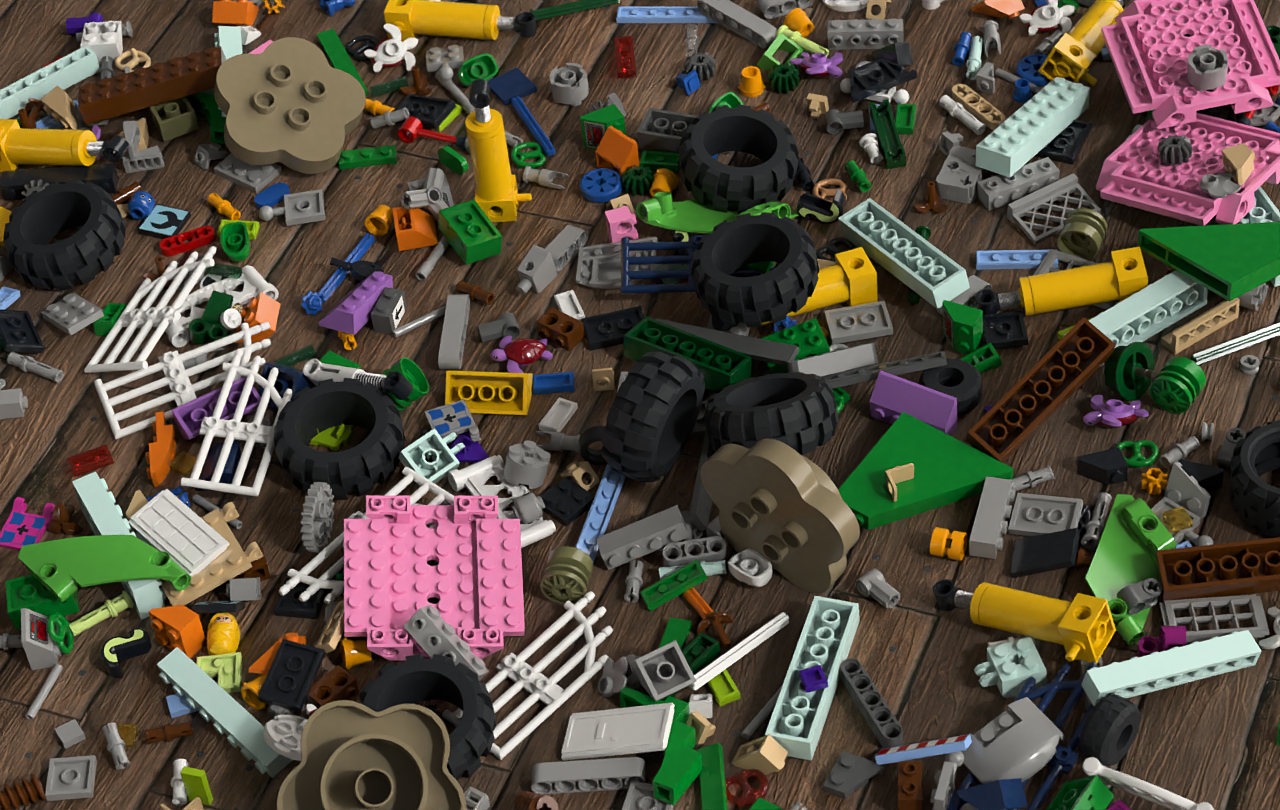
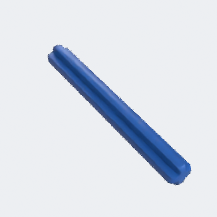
M519 96L512 98V106L537 143L542 147L545 155L548 157L554 155V146Z
M368 233L365 234L344 261L351 263L359 261L374 243V236ZM338 267L319 290L318 295L323 302H326L349 274V270Z

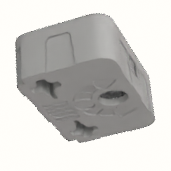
M962 146L951 148L936 178V191L939 198L962 203H972L978 194V182L985 180L989 170L976 166L975 149Z

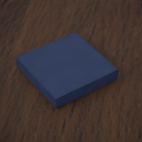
M517 67L487 81L490 85V92L505 106L512 103V98L517 96L523 98L537 91L536 85Z

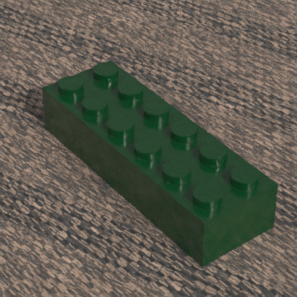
M645 317L624 335L623 356L639 362L641 357L647 352L668 351L693 362L704 375L705 388L717 393L729 385H734L742 380L751 378V356L649 317Z

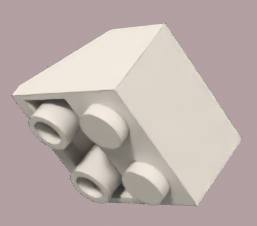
M121 21L85 23L81 48L87 45L96 53L98 62H101L104 56H106V61H108V56L115 61L123 51Z

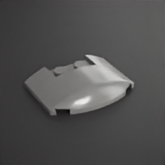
M657 237L630 240L629 243L657 242ZM621 242L579 247L576 282L596 289L621 288ZM657 250L629 251V257L656 256ZM655 264L629 265V271L655 270ZM629 279V285H634L644 279Z
M1026 697L1009 704L1006 711L974 735L970 733L972 743L966 750L961 751L964 755L963 765L981 784L1021 778L1023 782L1036 774L1050 761L1056 753L1059 738L1062 740L1064 735Z

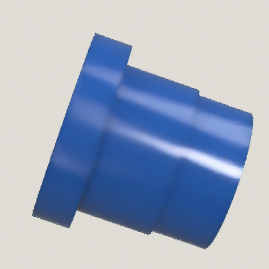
M1018 79L1015 82L1013 99L1020 103L1028 102L1032 98L1030 83L1027 79Z

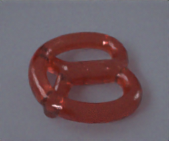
M749 769L742 772L739 776H733L725 780L727 800L737 804L738 807L756 802L759 797L762 798L767 795L768 780L765 774L758 769ZM750 776L758 777L761 781L760 790L751 788L746 779ZM737 783L743 791L741 797L732 795L729 791V786Z

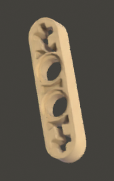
M965 84L953 86L952 99L962 104L964 109L988 128L995 130L999 123L1005 121V115L970 87ZM970 101H976L977 103L971 104V103H968V102H970Z

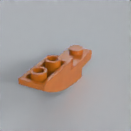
M164 411L155 413L156 421L152 422L154 434H157V436H153L154 442L149 443V452H146L147 464H150V467H147V476L149 480H153L154 487H159L169 473L177 448V438L173 424L167 425Z

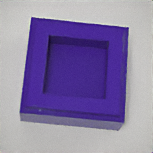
M821 665L799 671V677L806 693L828 687V681Z

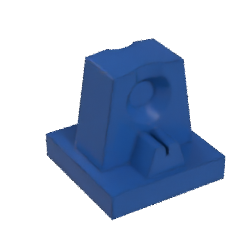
M692 70L688 74H680L676 77L678 86L684 89L686 96H689L701 87L696 70Z

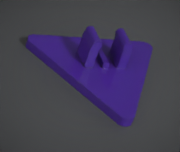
M469 431L461 433L449 448L451 450L459 443L464 444L465 447L455 454L459 462H480L489 458L478 441L472 442Z

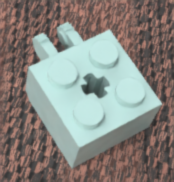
M433 429L403 449L398 458L405 467H409L435 484L446 477L449 471L458 468L460 462L455 457V454L460 452L465 446L463 443H459L450 450L447 444L455 440L457 437L455 432L442 439L437 431ZM426 458H427V459H431V458H432V459H433V462H432V463L427 462L425 459H426Z
M1031 637L988 647L987 662L977 665L974 669L975 674L981 676L979 683L982 687L997 684L1004 698L1017 696L1021 688L1025 686L1026 680L1030 677L1036 679L1031 691L1046 685L1047 670Z

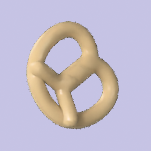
M132 48L115 59V66L120 70H125V67L129 66L130 72H133L131 69L140 62H145L142 68L150 67L151 59L146 53ZM133 56V59L127 64L123 65L120 63L124 58Z

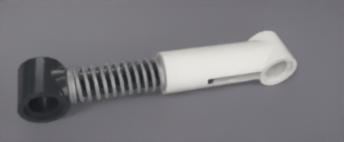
M318 359L309 360L303 367L304 375L316 386H319V381L332 378L334 382H343L344 378L359 379L362 385L365 386L369 382L380 388L383 392L392 394L398 400L406 399L413 390L412 384L398 371H394L386 376L367 373L357 368L321 363Z

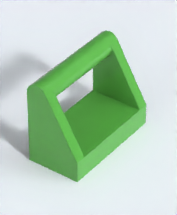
M780 32L757 63V66L767 71L773 69V66H779L780 62L772 57L777 49L793 53L785 64L788 63L789 66L794 65L790 63V59L799 58L801 53H803V49Z

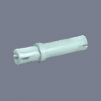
M979 36L971 39L970 55L966 62V77H970V80H976V74L982 65L980 58L983 39L981 38L979 42Z
M704 560L700 563L707 576L727 574L725 560L705 562ZM687 564L659 567L660 580Z

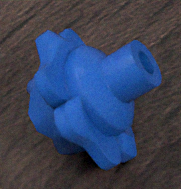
M309 291L306 296L302 297L303 303H301V307L305 309L306 314L316 315L318 311L322 310L321 304L323 300L317 292L312 293Z

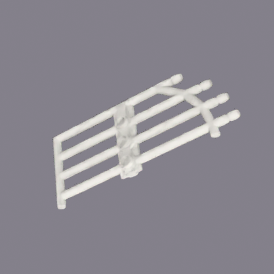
M211 246L201 261L195 262L198 258V253L194 251L183 266L177 268L178 263L172 261L162 276L153 282L149 278L145 279L86 366L84 372L96 373L147 369L148 363L145 360L168 325H175L179 321L180 313L183 310L181 305L205 268L214 266L212 258L216 253V247ZM194 271L172 306H166L187 273ZM174 279L157 306L151 307L167 281ZM149 294L141 308L135 309L139 301ZM152 326L157 327L136 361L129 362ZM127 327L105 362L98 364L121 328ZM136 328H141L120 362L114 363Z
M263 322L250 328L248 323H243L241 325L242 331L180 355L177 350L174 352L169 351L164 353L163 356L158 357L159 363L104 384L101 379H96L94 385L115 439L117 440L153 426L152 422L156 421V417H151L123 429H120L118 421L173 400L176 401L179 407L197 399L196 391L225 381L228 371L194 384L190 383L188 377L219 366L224 362L232 361L235 351L188 369L184 368L182 362L243 339L244 347L240 348L243 351L239 366L250 369L253 362H249L251 353L271 345L269 339L251 344V336L269 329V322ZM261 358V364L259 367L265 365L264 358ZM164 371L165 378L110 399L108 398L106 393L108 390L155 372ZM236 374L234 381L240 379L242 375ZM166 385L170 386L171 393L114 414L112 406ZM172 410L164 412L166 420L173 418Z
M237 349L231 363H223V370L228 371L212 417H205L202 421L200 434L205 435L191 476L190 478L182 477L181 486L258 497L275 448L273 441L274 427L281 410L288 401L290 402L292 397L291 389H286L283 398H281L274 388L278 376L277 368H272L267 380L258 374L261 364L260 356H256L250 369L239 366L243 351L242 349ZM239 374L247 377L233 419H220L235 375ZM255 381L264 388L254 420L252 423L240 422ZM271 397L279 409L273 426L261 425ZM213 437L226 438L211 481L198 480ZM236 439L245 440L246 443L232 484L219 483L233 441ZM254 443L267 444L253 486H240Z
M405 467L402 471L405 477L384 495L397 496L412 481H415L421 487L410 496V505L415 504L428 491L437 495L428 505H440L444 501L453 505L454 502L452 494L409 467ZM358 511L353 513L348 519L370 518L366 516V512L363 514ZM434 523L429 529H435L437 525ZM344 532L300 571L293 568L290 569L288 576L291 579L279 589V594L284 596L290 589H293L299 582L310 586L299 596L301 602L307 601L320 588L333 589L324 598L326 604L332 603L335 598L339 597L344 592V580L330 579L344 567V556L318 579L308 576V574L344 543Z
M592 591L585 594L575 604L567 601L564 604V608L567 611L519 655L516 656L513 653L509 656L506 655L500 661L501 663L496 666V669L500 672L485 684L488 693H490L506 677L516 682L492 703L495 713L522 688L531 693L528 698L495 727L493 731L495 739L538 700L547 705L504 746L500 748L493 743L490 752L500 760L593 677L609 658L605 654L594 663L596 647L605 640V637L612 633V627H605L595 637L591 627L599 620L598 618L605 614L606 609L603 606L599 607L587 619L581 613V610L587 603L594 599L595 594ZM573 617L578 621L580 625L536 665L531 667L524 662ZM584 633L587 644L549 679L540 673ZM586 657L584 673L565 690L556 684ZM458 708L452 713L446 709L442 717L457 727L463 711Z

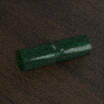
M402 77L388 83L385 82L371 86L370 91L372 97H377L391 91L400 90L401 87L409 85L407 78Z
M214 263V266L207 267V273L239 279L242 275V269L240 267Z
M309 345L295 351L293 354H288L274 360V363L291 367L296 363L316 356L314 347Z

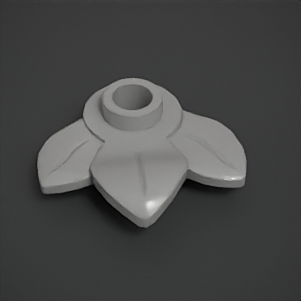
M1232 173L1208 174L1203 176L1200 181V188L1216 198H1225L1227 194H1234L1241 189V186L1231 181L1233 178Z
M622 656L615 663L611 658L606 660L603 676L598 683V691L604 697H612L613 694L619 693L625 687L627 682L625 674L628 669L626 657Z

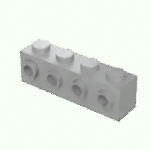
M903 19L828 20V50L881 49L893 43H903Z
M1049 157L1022 166L1011 177L999 174L979 181L978 198L990 211L1012 203L1058 181L1060 171Z
M986 476L969 539L970 556L996 559L997 552L1002 551V534L1006 535L1008 526L1006 518L1010 519L1012 511L1010 502L1014 503L1016 490L1012 489V480Z
M676 505L598 537L596 540L600 554L608 570L690 536L684 518Z
M431 605L421 607L403 626L431 658L433 654L452 658L455 666L459 662L463 663L477 673L479 681L489 672L485 667V663L473 654L470 646L457 636L455 629L442 619L440 612Z

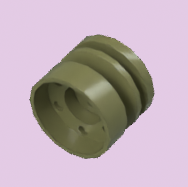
M1075 209L1069 213L1065 220L1063 229L1057 239V246L1061 252L1091 261L1099 253L1108 225L1105 219L1092 209Z
M570 546L556 547L550 551L540 583L544 596L553 602L563 605L567 601L573 604L578 602L587 591L588 581L593 569L592 559L584 551Z

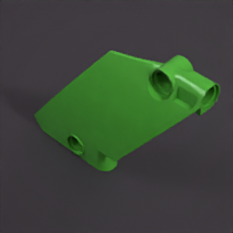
M667 191L655 193L654 198L636 205V213L644 223L671 230L712 234L714 226L725 220L727 222L736 220V216L750 213L751 216L761 215V212L775 213L778 218L786 216L790 219L798 216L797 210H791L788 204L774 201L757 205L741 214H738V211L728 210L725 213L714 210L711 204L703 205L696 199L672 202V194Z
M1117 494L1085 580L1095 597L1107 599L1110 612L1118 611L1121 613L1115 615L1111 612L1115 628L1128 645L1138 643L1145 635L1143 627L1150 608L1142 610L1135 615H1129L1126 603L1117 598V593L1127 585L1136 584L1147 578L1157 579L1154 564L1156 551L1175 549L1177 546L1173 536L1141 498L1135 500L1132 495ZM1144 527H1150L1152 530H1146Z
M96 535L45 541L22 546L18 556L30 573L61 602H64L78 590L77 586L86 587L128 580L163 579L169 582L176 590L182 591L191 583V576L172 560L169 553L160 552L133 535Z

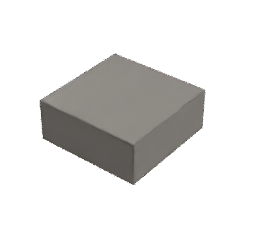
M75 719L54 729L65 749L86 739Z

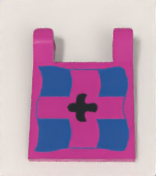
M17 497L14 501L13 509L0 532V547L21 550L22 546L39 543L47 529V523L53 519L52 515L55 504L46 503L43 516L25 513L27 509V504L23 503L25 499Z

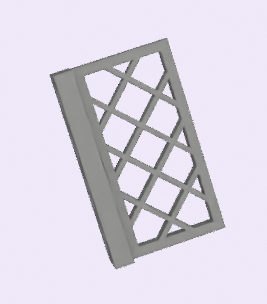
M1073 173L1008 204L1006 217L1010 222L1015 221L1035 245L1061 232L1066 220L1064 218L1065 213L1075 210L1066 207L1067 202L1079 204L1078 208H1081V205L1090 206L1092 210L1100 213L1101 209L1078 184V177ZM1076 191L1081 197L1080 199L1069 197V194ZM1057 200L1065 202L1064 207L1052 205V203ZM1040 208L1049 209L1048 215L1036 213V210ZM1051 210L1063 212L1062 217L1050 215ZM1023 216L1032 217V221H1031V222L1022 221V220H1021V217H1023ZM1034 218L1046 220L1045 225L1034 223ZM1048 221L1060 223L1057 227L1047 226ZM1032 228L1043 230L1044 232L1036 237L1032 232Z

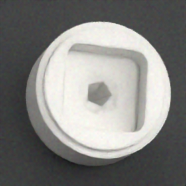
M227 309L220 316L221 324L228 330L237 328L241 324L240 313L235 309Z

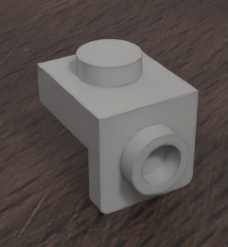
M986 62L976 74V90L991 95L994 94V64Z
M217 143L199 144L194 162L203 169H208L210 160L225 159L227 152Z

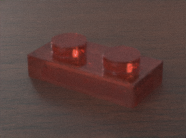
M107 444L67 458L74 477L114 463Z

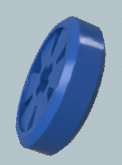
M1033 54L1022 58L1017 64V77L1027 79L1030 83L1039 87L1046 86L1051 80L1041 74L1039 69L1048 56Z
M599 168L591 170L580 180L582 196L592 202H607L615 199L623 189L620 174L612 169Z

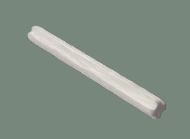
M784 612L778 614L694 675L697 682L689 685V687L697 690L789 624V616Z

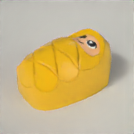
M231 613L215 614L207 630L208 655L236 653L240 641V628L235 617Z

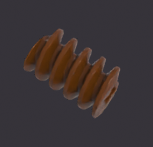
M30 774V782L25 777H22L21 785L16 780H13L12 788L7 783H4L3 791L0 790V810L3 808L11 810V805H14L18 810L20 809L21 801L27 807L29 806L30 798L34 803H38V795L43 800H46L40 778L37 779L34 774Z
M526 791L519 794L514 801V810H559L556 800L548 795Z

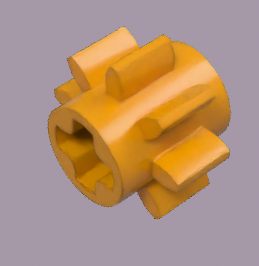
M263 0L265 5L262 8H268L269 14L273 10L279 13V8L285 7L281 3L282 0H274L277 3L276 6H272L270 0Z
M1149 468L1146 474L1142 473L1141 488L1146 489L1148 494H1160L1162 489L1167 487L1168 474H1163L1162 470L1158 468Z

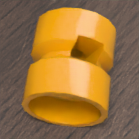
M935 527L930 542V555L938 557L948 555L949 559L962 561L967 546V533L960 531L950 533L949 529Z

